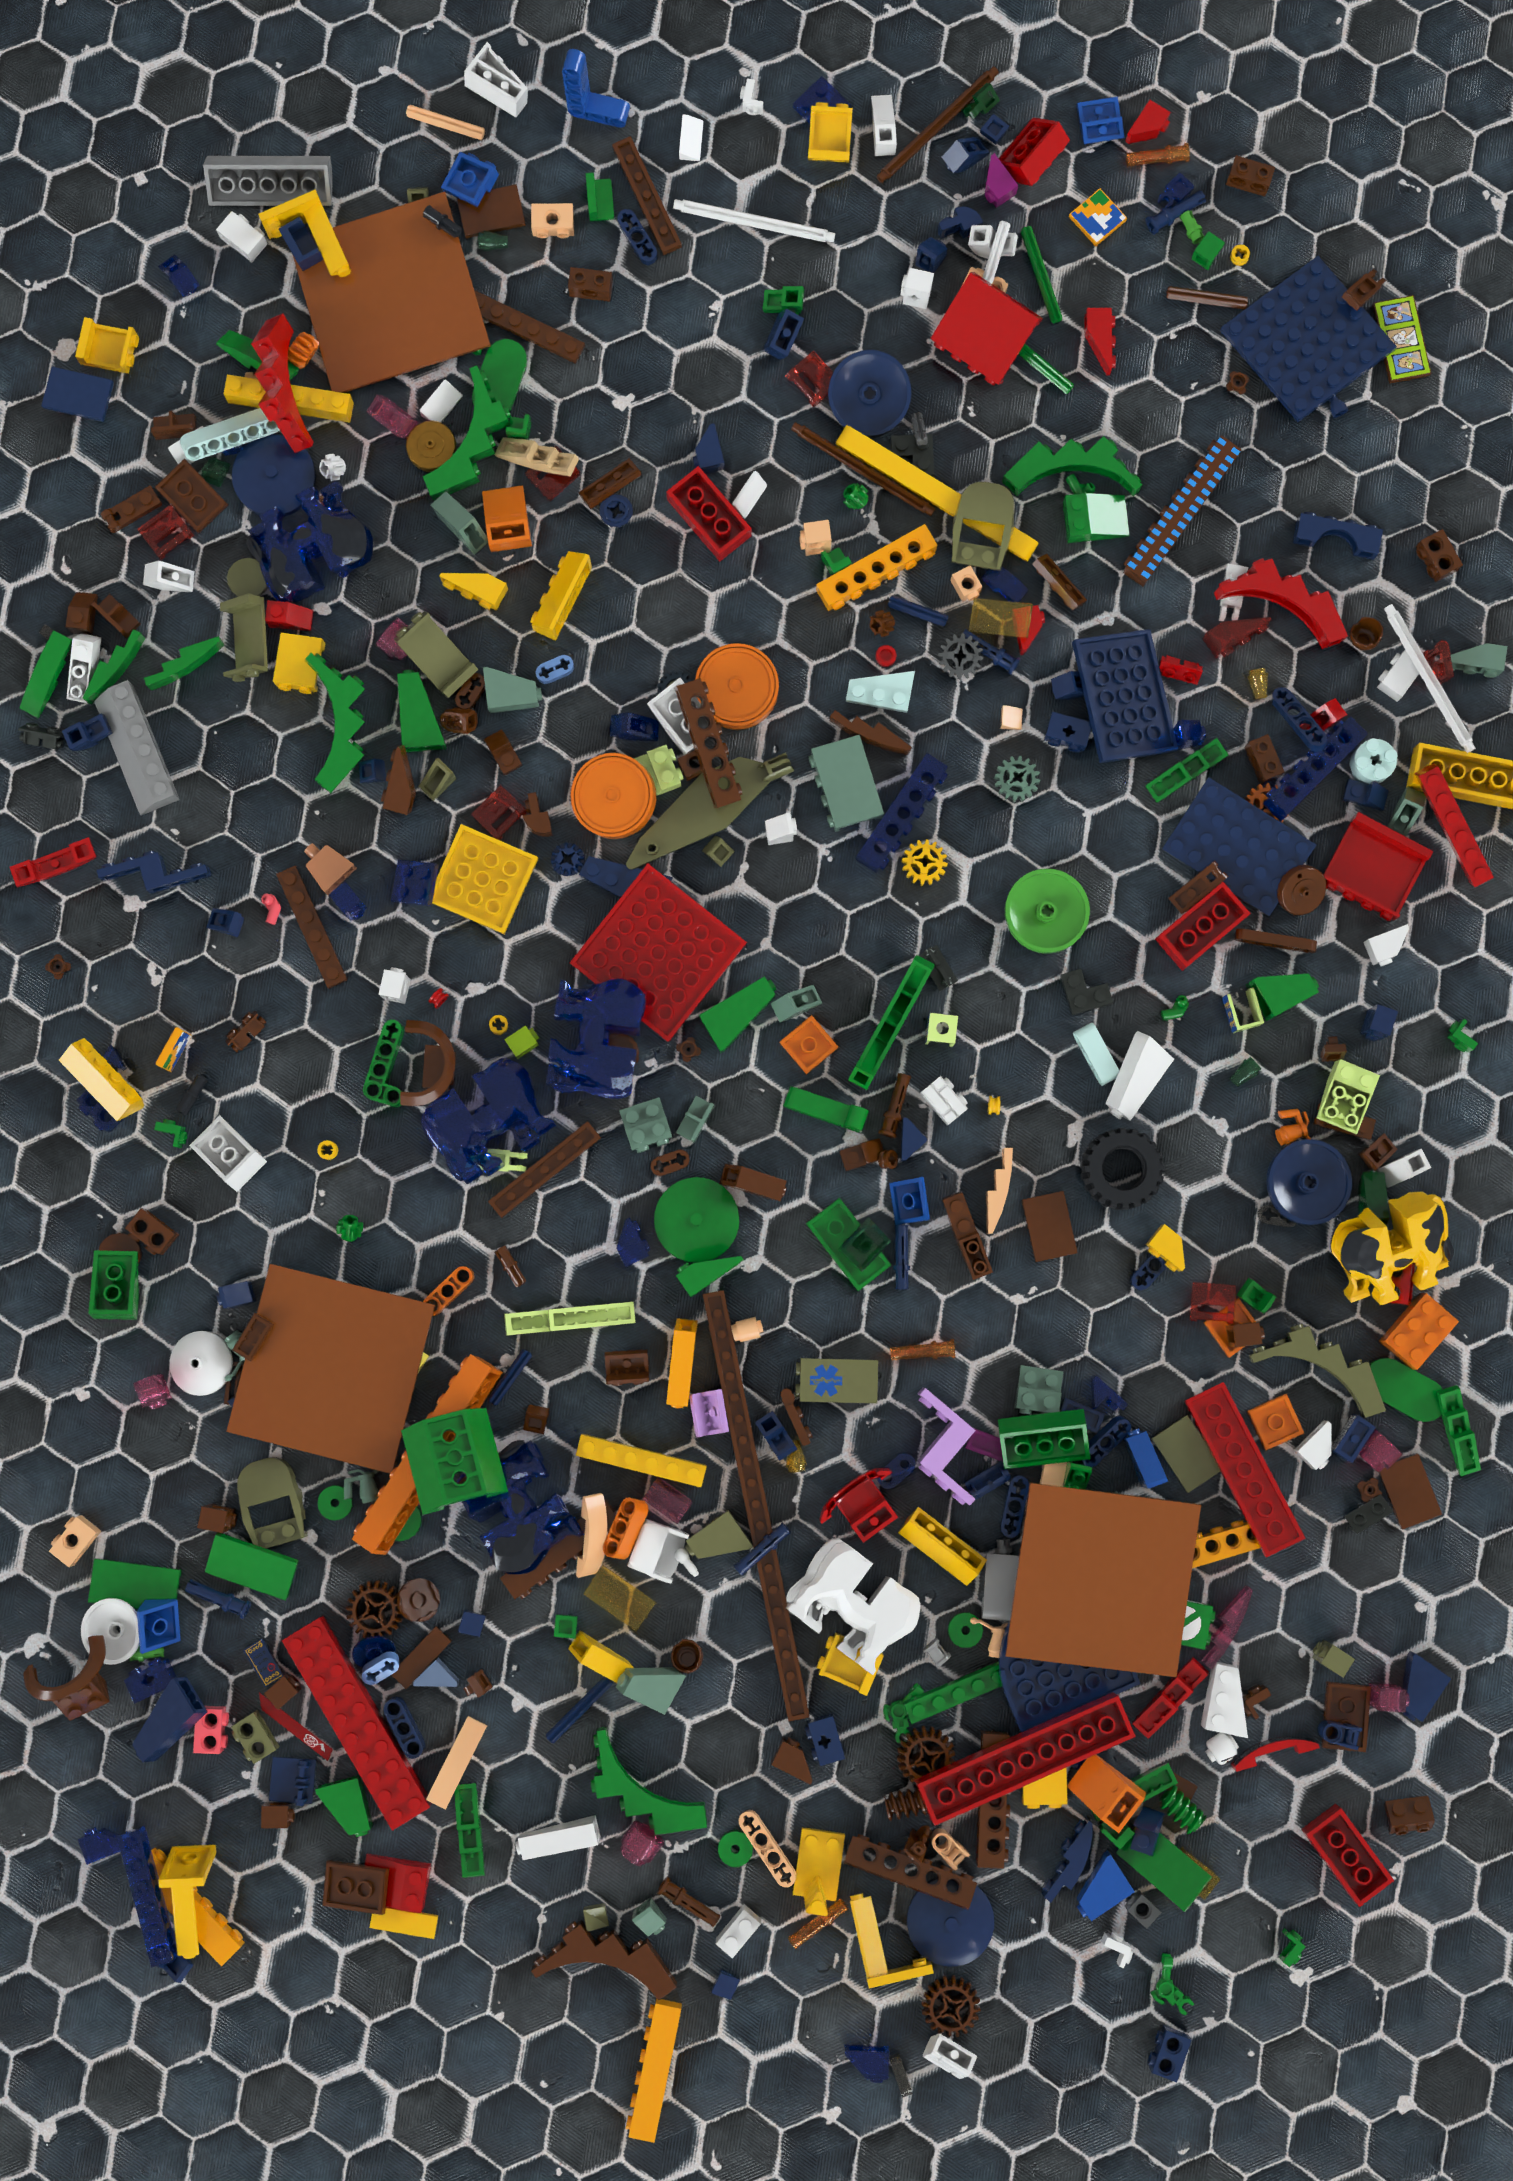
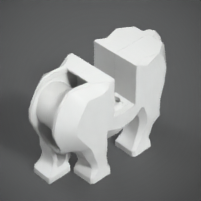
M839 1538L830 1539L815 1554L805 1576L789 1589L786 1599L789 1604L786 1606V1609L818 1634L822 1630L823 1614L827 1615L830 1610L837 1611L841 1618L852 1627V1630L844 1636L843 1642H840L836 1648L854 1661L857 1656V1649L862 1646L860 1656L855 1662L874 1675L876 1672L875 1661L879 1654L888 1645L893 1644L912 1632L917 1625L920 1613L919 1597L887 1576L868 1601L860 1592L855 1590L853 1593V1590L873 1563Z

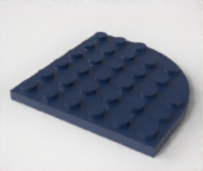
M1010 1621L1005 1629L999 1652V1675L1005 1697L1020 1733L1112 1692L1119 1694L1141 1684L1136 1672L1006 1657Z

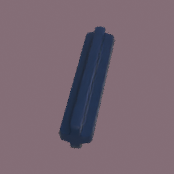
M894 595L890 597L888 602L890 608L940 626H945L948 620V615Z
M523 1349L488 1397V1401L496 1406L501 1401L532 1357L529 1351Z

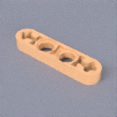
M753 1810L744 1811L739 1817L741 1829L777 1883L782 1887L792 1886L797 1878L794 1867L759 1815ZM746 1815L747 1817L752 1816L754 1818L752 1824L755 1828L758 1825L760 1826V1829H757L753 1834L750 1833L753 1830L752 1826L744 1823ZM763 1833L766 1835L767 1843L765 1845H759L756 1842L757 1834ZM770 1852L779 1854L780 1861L773 1864L769 1861L768 1854ZM783 1862L785 1863V1866L782 1868L784 1872L791 1873L790 1881L787 1879L782 1880L783 1872L781 1869L778 1872L775 1870Z

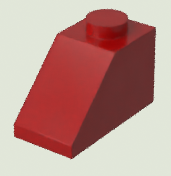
M1149 100L1129 130L1125 142L1131 144L1157 138L1160 132L1165 133L1170 125L1168 119L1171 112Z
M267 600L265 621L270 628L311 631L312 609L289 602Z
M1039 605L1015 609L1012 613L1020 655L1026 653L1040 632L1043 623H1045L1044 613L1039 610Z
M1334 698L1310 715L1325 732L1347 716V713L1337 699ZM1304 723L1300 725V728L1308 730L1311 726Z

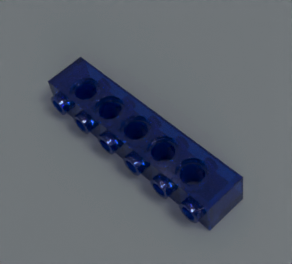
M1351 716L1345 722L1341 719L1333 727L1335 732L1332 735L1326 734L1327 745L1323 751L1314 752L1310 750L1306 754L1308 759L1305 762L1301 759L1292 768L1295 772L1292 775L1287 773L1279 781L1281 786L1278 789L1274 786L1265 795L1268 799L1263 805L1280 822L1368 735ZM1325 751L1328 752L1331 757L1327 756L1325 754ZM1311 764L1314 765L1317 768V770H1314ZM1298 778L1302 779L1304 784L1300 783ZM1284 791L1288 792L1290 797H1287Z
M929 753L924 756L857 854V861L875 873L879 869H885L890 861L888 859L890 853H896L902 844L899 841L903 834L905 836L909 834L913 828L911 824L915 817L919 819L925 808L922 806L926 800L930 802L937 792L934 790L937 784L942 785L948 776L946 773L947 765ZM929 776L933 782L927 785L922 782L921 778ZM918 793L921 800L917 802L912 801L910 794ZM906 810L909 813V817L902 819L899 817L898 812ZM894 827L898 833L895 836H890L887 834L886 829ZM877 844H882L885 846L886 851L878 853L874 847Z
M145 1826L121 1833L117 1836L152 1968L172 1962L178 1956L162 1888H159V1877Z

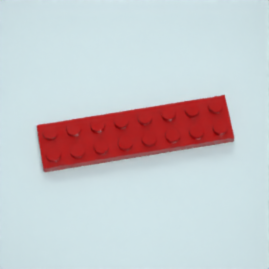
M1222 1382L1185 1400V1404L1265 1558L1306 1539L1225 1383Z

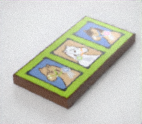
M1414 295L1374 302L1372 308L1375 322L1397 346L1394 352L1384 358L1389 384L1430 376L1431 369Z

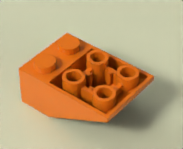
M523 485L482 491L490 551L497 552L531 547L532 542Z
M1097 1754L1087 1758L1067 1784V1787L1089 1809L1118 1833H1120L1144 1801L1146 1795L1143 1789Z

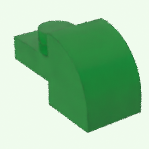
M783 286L782 290H765L763 301L764 313H779L788 309L795 314H800L803 307L804 287Z

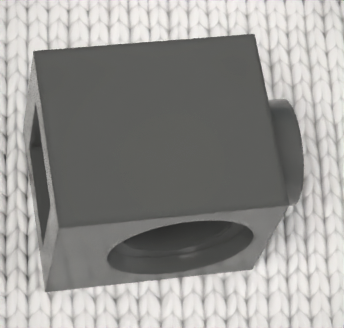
M1140 1890L1128 1896L1125 1901L1127 1911L1146 1929L1162 1913ZM1140 1903L1146 1904V1909L1143 1912L1136 1911V1907Z

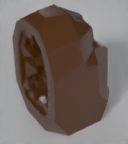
M446 709L440 715V724L449 732L469 734L476 729L478 723L477 713L472 709Z

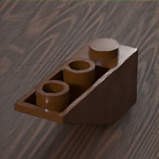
M400 745L392 752L391 761H393L392 769L388 770L386 776L388 787L387 790L384 789L381 801L384 802V809L408 815L412 812L416 789L405 746Z

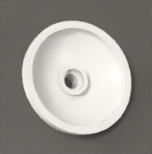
M196 1331L185 1335L174 1346L170 1356V1372L173 1380L183 1391L192 1395H209L218 1391L227 1382L225 1381V1376L230 1375L232 1372L233 1358L231 1350L220 1336L212 1332ZM194 1360L199 1362L197 1367L193 1365Z
M107 1598L93 1604L85 1613L81 1624V1638L87 1652L90 1654L88 1637L103 1635L106 1646L104 1664H118L131 1658L139 1647L138 1620L135 1609L127 1602L117 1598ZM117 1626L120 1627V1633L117 1631Z

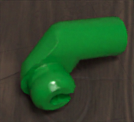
M1075 474L1065 479L1073 494L1095 492L1094 484H1080Z
M1180 995L1177 997L1172 1009L1161 1010L1162 1020L1182 1017L1189 1006L1188 998Z

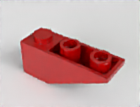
M1087 308L1084 315L1085 338L1106 376H1110L1112 368L1116 366V356L1112 355V348H1115L1116 337L1112 335V328H1115V315H1112V308Z

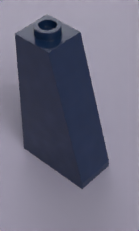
M175 1677L170 1680L133 1742L132 1746L142 1763L157 1761L208 1712L187 1677Z

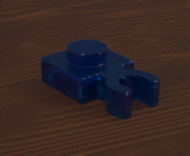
M1179 173L1165 186L1164 190L1166 192L1159 195L1157 202L1160 203L1162 200H1167L1168 204L1165 208H1170L1174 200L1178 203L1181 202L1193 191L1195 186L1183 174Z

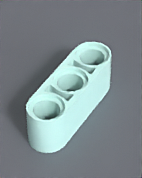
M1091 1022L1074 1031L1073 1036L1099 1084L1103 1086L1115 1080L1119 1069L1096 1026Z

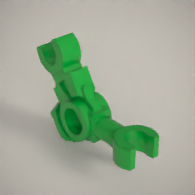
M918 1683L913 1685L903 1700L899 1699L892 1702L891 1705L884 1704L883 1714L886 1721H890L889 1715H891L893 1718V1729L897 1728L895 1732L897 1743H900L899 1736L902 1733H909L911 1735L909 1729H907L909 1727L908 1716L903 1702L923 1694V1688Z
M1162 1953V1977H1159L1156 1983V1990H1152L1150 1993L1161 2005L1165 2004L1162 1998H1166L1172 2006L1176 2003L1180 2013L1186 2015V2010L1182 2008L1183 2004L1189 2003L1193 2006L1194 2003L1190 1997L1184 1996L1183 1992L1173 1984V1980L1170 1978L1173 1957H1171V1954Z

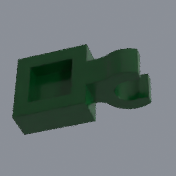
M986 83L972 96L975 102L964 107L962 111L965 117L970 115L971 119H974L980 112L987 114L1000 101L992 85Z

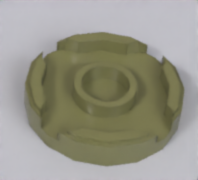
M252 558L236 561L230 567L227 574L228 586L237 597L245 594L260 596L263 592H266L270 582L265 566Z

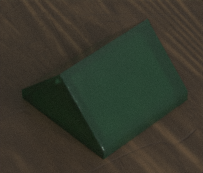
M868 1217L838 1250L863 1272L891 1240Z

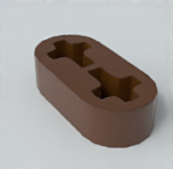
M474 673L463 684L455 698L458 708L472 709L485 690V681L481 674ZM478 679H480L479 682L481 686H476L473 689V691H471V689L473 688L472 680L477 681ZM470 694V696L468 697L470 703H465L464 705H462L460 699H465L467 695Z
M676 1150L656 1157L651 1162V1170L656 1176H665L688 1166L690 1162L689 1155L684 1150ZM677 1154L686 1156L683 1165H680L678 1162L672 1164L671 1161L677 1159ZM657 1161H661L662 1164L667 1162L670 1164L664 1167V1171L661 1173L659 1170L654 1169L657 1166Z

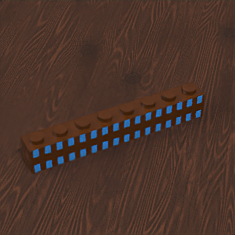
M1222 435L1218 441L1213 440L1207 448V451H1209L1207 456L1200 457L1195 465L1197 469L1194 474L1190 472L1183 481L1186 485L1182 490L1178 488L1172 496L1173 503L1170 507L1166 505L1159 514L1162 518L1158 523L1155 521L1152 523L1147 531L1150 533L1146 540L1142 538L1135 547L1138 551L1134 556L1130 554L1123 565L1126 567L1123 573L1144 587L1239 456L1242 449Z

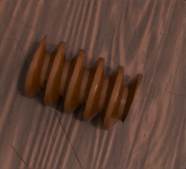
M917 1787L914 1789V1794L909 1789H906L905 1796H903L900 1790L897 1791V1797L892 1792H889L888 1799L884 1796L886 1812L890 1821L893 1819V1814H896L897 1818L901 1819L902 1812H904L907 1818L910 1817V1811H913L915 1816H918L919 1809L922 1810L924 1815H927L926 1807Z

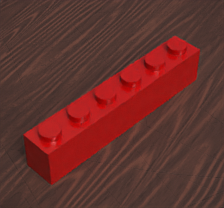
M1433 763L1415 772L1414 774L1469 883L1473 887H1477L1494 878L1439 766Z

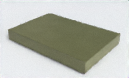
M1185 1415L1151 1438L1187 1493L1220 1472L1206 1442L1188 1415Z

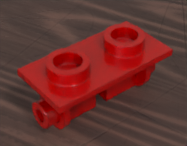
M1166 655V657L1162 656L1160 660L1161 676L1198 684L1203 672V666H1199V663L1184 660L1183 665H1181L1180 659Z

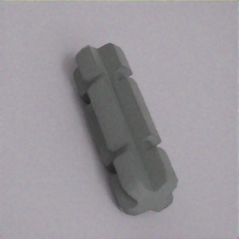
M912 413L911 421L916 443L919 446L926 445L928 437L922 413Z

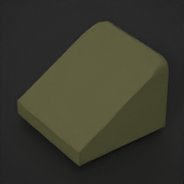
M408 188V203L429 197V188Z
M714 836L702 850L704 854L720 867L735 852L718 836Z

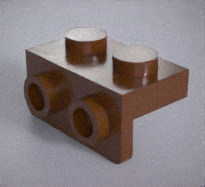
M648 1349L605 1352L606 1384L620 1386L626 1383L640 1385L649 1382Z
M1428 1796L1389 1800L1384 1803L1389 1821V1834L1405 1835L1409 1831L1416 1830L1419 1833H1423L1433 1827L1435 1819Z

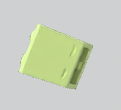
M1341 1059L1335 1061L1326 1083L1317 1119L1357 1134L1380 1075Z

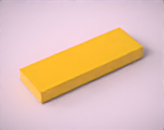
M386 1906L385 1914H372L369 1928L434 1939L439 1915L403 1911Z

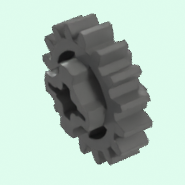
M964 633L961 634L960 638L954 634L952 641L948 638L946 639L947 646H940L944 652L938 653V656L943 657L939 664H945L943 671L947 672L950 670V677L957 674V679L959 680L962 675L968 679L970 672L975 675L977 674L975 668L982 667L978 662L979 660H984V657L979 656L983 648H977L980 642L975 641L973 643V636L970 635L968 639H965ZM958 643L957 648L953 652L949 651L954 644ZM966 644L973 648L975 654L969 653ZM963 650V654L966 655V659H962V662L960 664L959 659L956 658V654H960V652ZM948 659L954 661L956 670L950 666ZM972 661L973 664L971 665V667L964 670L965 665L968 662Z

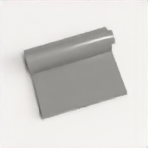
M986 1553L987 1561L981 1618L1010 1621L1019 1556Z

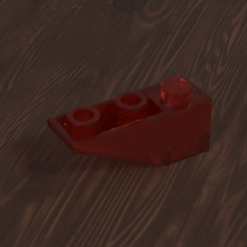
M1264 617L1225 621L1208 631L1202 639L1216 659L1220 656L1225 658L1234 652L1233 648L1238 644L1243 646L1251 640L1250 636L1255 633L1260 635L1269 628L1267 625L1272 619Z

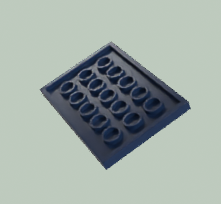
M1151 630L1081 638L1072 641L1099 762L1104 763L1177 751L1178 745Z
M1208 777L1162 849L1198 872H1201L1215 860L1219 864L1217 867L1228 875L1223 882L1233 894L1270 916L1278 904L1277 889L1282 877L1290 869L1304 865L1316 844ZM1211 872L1206 876L1212 881L1215 879Z

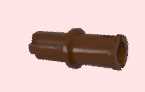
M507 1246L499 1248L494 1253L500 1260L504 1268L503 1271H507L516 1287L522 1286L526 1279L517 1266L518 1261H515L511 1256Z

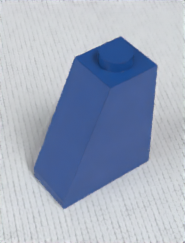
M1137 1428L1127 1432L1128 1436L1124 1438L1141 1487L1149 1489L1168 1482L1147 1431H1140Z
M1108 1850L1103 1853L1077 1896L1080 1904L1076 1907L1083 1917L1088 1916L1091 1921L1135 1892Z

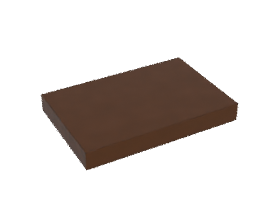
M517 184L491 189L490 193L486 191L478 207L457 198L466 239L526 226Z
M185 458L155 486L161 495L198 533L228 506L224 499Z
M1064 1191L1021 1200L1035 1262L1078 1253Z
M1418 1453L1377 1468L1400 1529L1403 1530L1442 1515Z
M1326 1681L1323 1721L1330 1720L1352 1724L1363 1728V1730L1359 1733L1358 1750L1329 1743L1322 1739V1748L1366 1752L1371 1686ZM1333 1726L1327 1728V1737L1333 1734Z
M333 1860L326 1861L322 1906L378 1915L385 1914L389 1869Z

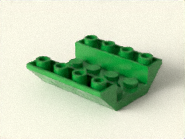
M486 1408L463 1409L422 1420L401 1430L422 1515L444 1510V1506L484 1495L488 1498L508 1492ZM446 1431H452L456 1437L453 1441L447 1442L443 1439V1434ZM457 1473L466 1475L467 1479L463 1484H457L453 1478Z

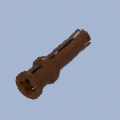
M898 1073L889 1108L883 1114L885 1118L878 1134L889 1138H897L895 1133L898 1123L902 1120L900 1112L911 1076Z
M667 1876L661 1883L657 1894H662L670 1899L674 1906L681 1905L711 1925V1927H714L720 1918V1914H717L687 1894V1890L684 1887L680 1888L671 1882Z

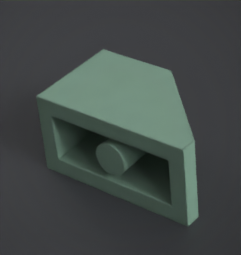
M1407 786L1394 809L1387 827L1406 837L1424 808L1425 794Z
M814 985L785 994L772 1002L771 1006L779 1022H783L821 1005L822 1001Z
M652 1897L634 1909L632 1916L634 1924L647 1936H650L652 1933L654 1935L659 1934L665 1928L664 1924H666L667 1919Z

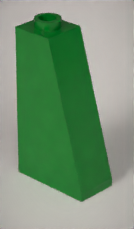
M404 670L403 673L397 674L401 738L406 752L447 749L419 673L414 670Z
M764 976L699 1015L700 1020L720 1053H723L775 998L774 991L777 989L771 979L767 981Z

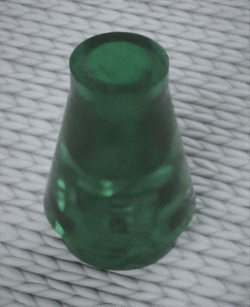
M485 230L478 232V249H482L485 252L508 248V235Z
M1251 1057L1247 1060L1244 1059L1230 1077V1080L1239 1087L1259 1075L1258 1072L1261 1070V1067Z

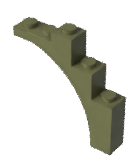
M1303 1324L1290 1327L1291 1332L1286 1333L1288 1342L1284 1338L1273 1342V1347L1266 1349L1265 1345L1252 1349L1253 1353L1249 1354L1251 1363L1273 1356H1286L1316 1364L1336 1377L1345 1386L1356 1402L1362 1418L1386 1411L1369 1362H1362L1361 1359L1349 1362L1350 1367H1347L1339 1344L1333 1345L1332 1341L1319 1345L1320 1349L1318 1350L1310 1326L1303 1327Z

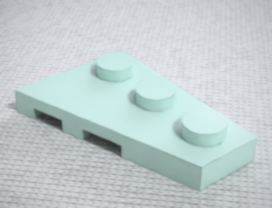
M915 671L850 679L846 702L907 713Z

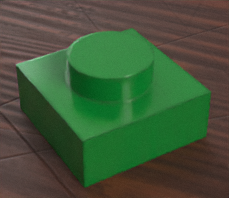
M556 1614L554 1637L575 1639L578 1616Z

